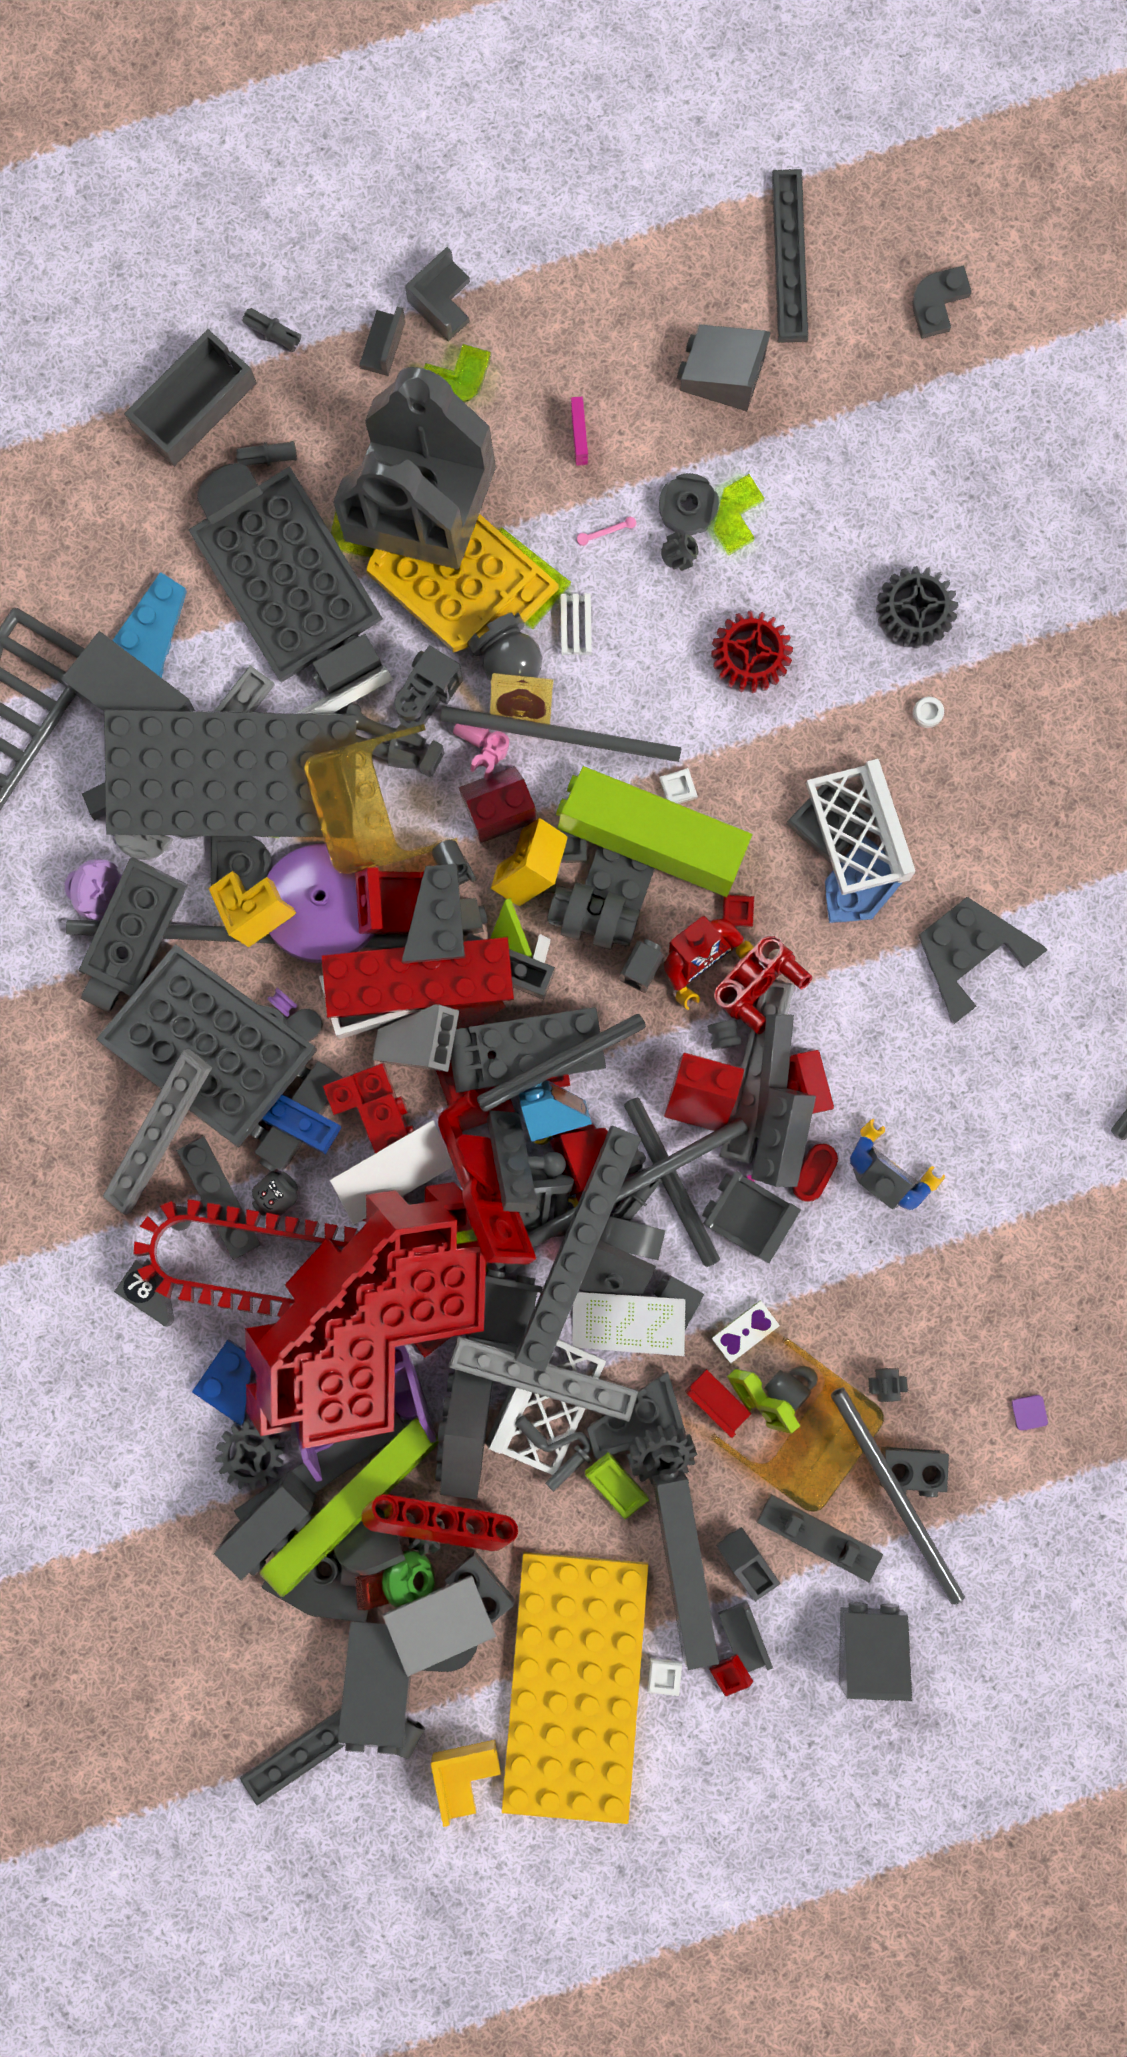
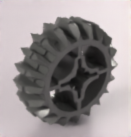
M918 566L913 567L911 574L906 568L901 570L900 576L895 573L892 574L890 583L885 582L882 586L883 592L877 596V600L881 604L877 605L876 612L883 614L879 617L878 624L888 623L884 629V634L894 631L893 642H897L902 637L904 638V647H908L911 640H914L916 649L921 647L923 640L928 647L932 646L934 638L941 641L944 638V632H950L953 627L950 622H954L957 618V614L953 611L958 608V602L952 601L956 596V591H947L950 580L943 583L939 581L942 576L941 572L936 573L934 577L930 576V567L926 568L923 574L920 573ZM911 587L909 598L901 599L900 602H894V596L899 591ZM924 589L931 592L935 598L927 596ZM915 598L918 608H922L920 613H918L916 606H912ZM934 612H940L939 620L936 623L923 628L925 616L933 615ZM898 616L906 617L910 621L911 626L904 623Z

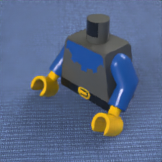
M871 1119L860 1129L862 1137L858 1140L850 1156V1164L853 1166L856 1179L859 1184L892 1210L898 1206L907 1210L916 1209L931 1191H935L945 1179V1175L943 1174L941 1178L935 1177L932 1174L935 1167L931 1166L922 1176L921 1182L918 1183V1181L873 1146V1142L884 1134L885 1127L882 1126L876 1130L873 1126L875 1119Z

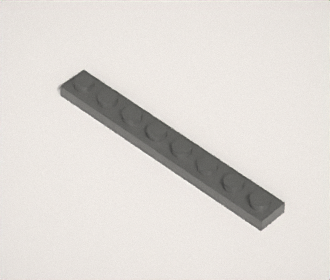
M610 1126L514 1356L515 1361L545 1373L640 1144L641 1137L616 1126Z

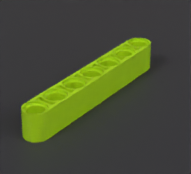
M415 1418L264 1566L260 1572L262 1578L281 1598L287 1595L362 1521V1511L373 1499L381 1494H389L440 1442L438 1441L437 1434L435 1433L437 1441L431 1443L419 1419Z

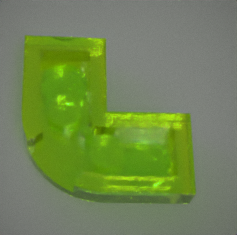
M462 344L454 371L425 363L424 369L444 378L451 385L453 392L466 403L473 399L481 390L492 356L490 351Z

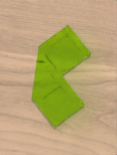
M750 474L730 484L723 490L713 532L728 556L750 544L755 539L741 514L764 502L765 498Z

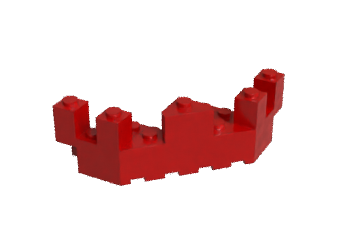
M455 1182L425 1186V1203L408 1205L396 1190L367 1194L366 1224L340 1251L336 1244L326 1238L287 1281L285 1286L295 1299V1302L276 1323L245 1328L246 1358L256 1372V1383L246 1384V1409L260 1436L291 1431V1423L299 1421V1439L304 1449L393 1432L395 1347L484 1331L486 1261L480 1251L478 1241L457 1244V1232L472 1230V1226L463 1202V1191Z

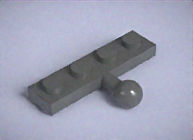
M490 1110L487 1124L503 1211L534 1213L537 1207V1199L531 1169H542L549 1176H558L565 1170V1158L562 1154L554 1151L548 1152L543 1157L528 1156L520 1114Z
M205 1136L176 1150L202 1199L201 1202L204 1204L200 1215L207 1211V1203L219 1204L223 1209L218 1220L227 1221V1206L236 1207L242 1210L238 1223L246 1225V1215ZM176 1207L178 1215H188L186 1207ZM179 1222L172 1225L171 1228L182 1231L187 1229L192 1222ZM216 1226L233 1260L261 1246L254 1232Z

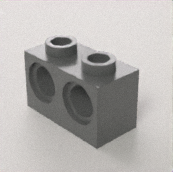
M881 1447V1452L891 1469L895 1464H904L905 1474L897 1480L905 1494L907 1490H917L920 1496L938 1497V1492L947 1493L948 1453L940 1450ZM927 1466H935V1478L931 1481H924L922 1477L923 1470Z
M476 1551L471 1553L445 1577L447 1585L459 1581V1576L464 1572L474 1574L477 1581L475 1585L481 1599L483 1597H491L497 1604L494 1610L486 1611L491 1624L515 1604V1598Z

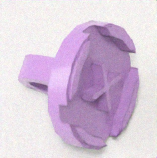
M91 859L80 865L77 871H72L67 876L65 893L71 899L74 909L80 916L96 921L102 920L122 877L121 874H118L116 869L118 867L114 863L103 859Z

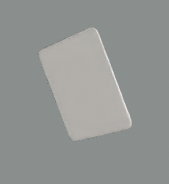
M542 934L539 935L533 959L545 963L551 939Z

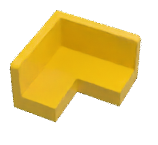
M541 818L526 826L521 831L515 853L497 865L490 889L506 899L511 898L512 903L521 906L553 886L568 839L567 836Z
M232 871L208 888L228 935L247 947L255 944L296 914L294 908L281 899L274 881L268 877L246 891L239 875Z
M495 1739L433 1753L431 1768L443 1827L450 1826L451 1819L476 1814L477 1809L471 1781L501 1775Z

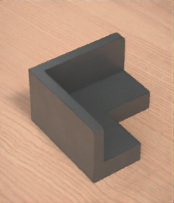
M448 247L441 251L405 285L408 303L449 342L470 322L469 317L452 301L470 283V277L453 262L452 251Z

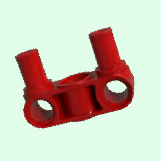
M767 936L760 940L717 986L714 998L726 1014L737 1020L741 1019L755 1033L760 1035L765 1031L766 1017L753 1006V1003L770 988L773 981L781 974L801 990L810 984L813 976L795 961L793 952L779 938ZM780 949L776 957L768 958L770 952ZM737 994L734 1002L726 1004L729 996Z

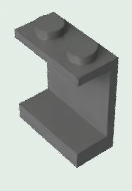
M487 1269L485 1276L484 1331L466 1334L465 1338L516 1353L534 1311L537 1293H541L543 1287L535 1285V1278L517 1275L515 1281L505 1279V1272Z

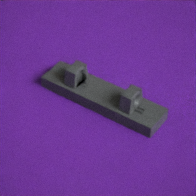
M770 1494L756 1521L758 1524L869 1583L884 1555L880 1551L773 1494ZM845 1544H847V1550L845 1555L842 1558H839L842 1549L844 1548Z

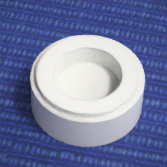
M934 697L921 698L913 708V718L923 728L935 727L944 716L943 704Z

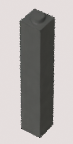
M676 1468L664 1469L659 1472L660 1475L652 1476L682 1658L687 1669L692 1670L719 1664L688 1478L683 1470L678 1471Z

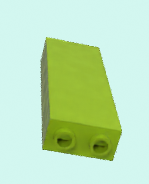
M585 766L582 767L578 776H572L566 791L570 795L567 800L561 799L556 811V816L560 817L557 829L722 896H728L753 834Z

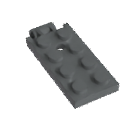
M134 857L129 859L79 968V972L92 977L82 993V1000L110 1013L118 1000L120 991L132 997L142 985L188 884ZM119 947H124L127 950L128 955L126 958L118 956L117 949Z

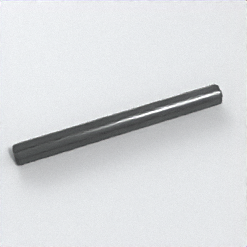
M635 1014L478 1096L477 1102L483 1111H488L645 1029V1022L640 1014Z
M636 1097L627 1101L624 1107L639 1137L642 1138L641 1141L652 1163L655 1164L668 1157L640 1098ZM676 1170L660 1178L703 1265L710 1267L719 1262L720 1257Z

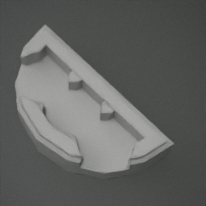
M114 835L117 845L130 857L139 860H150L159 857L168 850L173 841V838L165 835Z

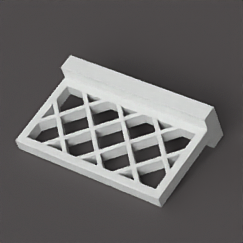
M879 759L867 761L865 766L807 780L808 792L842 895L898 881V883L910 881L915 873V867ZM860 776L863 784L860 794L844 787L847 779ZM826 784L837 791L829 802L818 796L817 786ZM840 792L856 800L850 812L833 804ZM864 792L866 793L867 799L862 797ZM859 802L871 809L872 817L869 822L852 814ZM829 810L846 818L839 830L827 824L825 817ZM849 820L865 828L859 840L842 832ZM873 820L875 821L876 827L872 825ZM868 830L880 836L882 843L878 850L862 843ZM831 833L835 835L834 840H832ZM838 838L855 846L849 858L836 852L834 845ZM858 848L874 856L868 868L851 860ZM882 848H884L885 855L881 853ZM878 858L889 864L892 874L880 876L872 872L871 868L876 859ZM840 861L845 864L843 868L841 867ZM848 866L864 874L859 883L847 885L844 872ZM867 876L872 878L870 880L865 881Z
M558 1339L556 1346L565 1350L568 1361L557 1366L562 1368L571 1366L572 1371L577 1372L574 1364L587 1359L596 1363L591 1376L595 1378L600 1377L606 1360ZM570 1352L580 1357L572 1359ZM511 1386L485 1444L492 1451L505 1454L553 1475L558 1471L570 1443L556 1449V1457L552 1466L546 1465L539 1461L536 1450H539V1448L528 1438L529 1448L519 1452L508 1448L512 1437L522 1433L519 1428L516 1429L515 1423L523 1416L522 1414L526 1407L538 1403L543 1419L532 1424L537 1427L545 1423L551 1438L547 1440V1444L550 1445L575 1433L585 1408L579 1406L567 1408L565 1402L560 1401L563 1410L547 1417L541 1401L549 1397L539 1396V1394L534 1393L535 1398L529 1400L532 1392ZM576 1411L571 1420L569 1413ZM565 1415L569 1424L566 1433L554 1437L549 1421ZM532 1452L534 1459L526 1456V1454Z

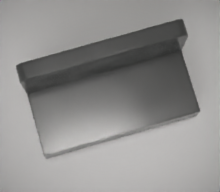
M397 306L395 314L376 310L359 364L360 369L389 377L406 323L403 308Z
M746 1601L718 1612L733 1654H738L746 1670L751 1672L763 1666L766 1667L767 1671L773 1669L748 1602Z

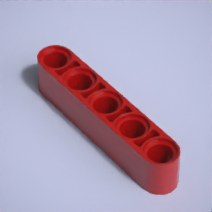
M388 1494L377 1496L363 1509L361 1514L364 1526L374 1532L487 1551L503 1549L513 1542L518 1535V1525L513 1518L507 1515ZM375 1507L383 1510L385 1519L377 1515ZM406 1512L414 1517L415 1524L408 1521ZM436 1517L443 1521L445 1529L438 1526ZM466 1523L473 1527L474 1534L467 1530ZM495 1528L502 1532L503 1539L496 1534Z

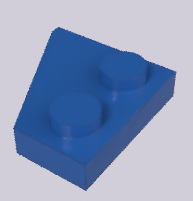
M228 1339L192 1391V1393L240 1426L243 1425L246 1419V1384H250L251 1372L253 1370L246 1358V1351Z

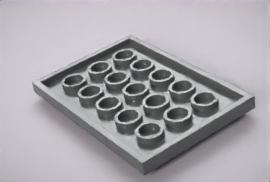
M290 466L259 485L263 492L262 495L213 525L206 518L189 529L190 534L281 683L317 660L316 657L322 652L329 649L335 650L343 645L347 638L359 635L383 620Z
M176 944L96 1038L103 1046L160 1089L163 1088L182 1051L187 1049L193 1051L210 1065L212 1069L189 1111L238 1148L317 1052L314 1045Z

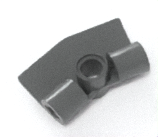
M291 1533V1535L288 1537V1542L292 1540L296 1535ZM329 1553L321 1561L328 1562L331 1565L332 1575L330 1576L322 1575L318 1570L317 1564L282 1598L266 1581L262 1585V1589L310 1616L365 1622L368 1615L373 1574L360 1576L359 1573L346 1571L341 1567L336 1555Z

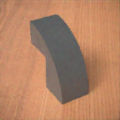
M609 1216L600 1241L629 1254L659 1260L666 1230Z

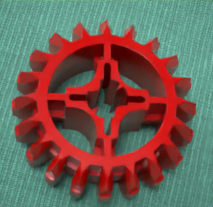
M751 610L748 611L746 619L740 613L736 614L735 622L727 619L725 621L726 629L719 627L717 635L720 638H714L712 645L717 649L711 651V657L718 659L714 662L713 667L714 669L724 668L720 672L719 678L725 679L730 676L728 686L733 687L737 681L740 683V692H744L746 685H750L751 693H756L757 684H760L764 691L768 690L769 682L777 685L779 683L778 675L784 677L787 673V669L784 666H790L792 659L787 655L792 654L793 647L786 645L790 642V635H781L785 629L784 625L774 627L775 617H771L768 622L764 621V612H760L758 619L754 618ZM753 631L751 637L746 640H731L739 633ZM762 634L771 640L776 652L771 651L770 647L762 643ZM755 640L754 648L756 654L755 657L752 656L751 663H748L749 647H752ZM728 651L733 652V656L741 659L743 663L742 670L733 664ZM773 663L771 667L762 672L751 673L752 668L756 664Z

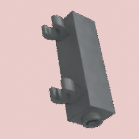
M317 1061L312 1070L304 1066L297 1075L304 1081L292 1097V1100L323 1115L330 1105L323 1086L344 1077L320 1061ZM258 1124L250 1133V1135L261 1141V1144L255 1151L261 1157L259 1163L272 1172L276 1168L284 1171L303 1144V1142L275 1127L268 1131Z

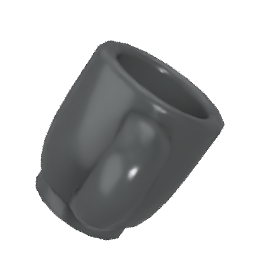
M807 1366L796 1367L789 1373L780 1370L764 1389L767 1391L769 1398L787 1401L796 1412L810 1396L811 1389L817 1385L818 1377L814 1369ZM793 1375L803 1376L808 1381V1385L805 1386Z

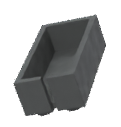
M207 329L124 414L131 427L175 467L257 383L252 369L233 351L229 352L228 347Z

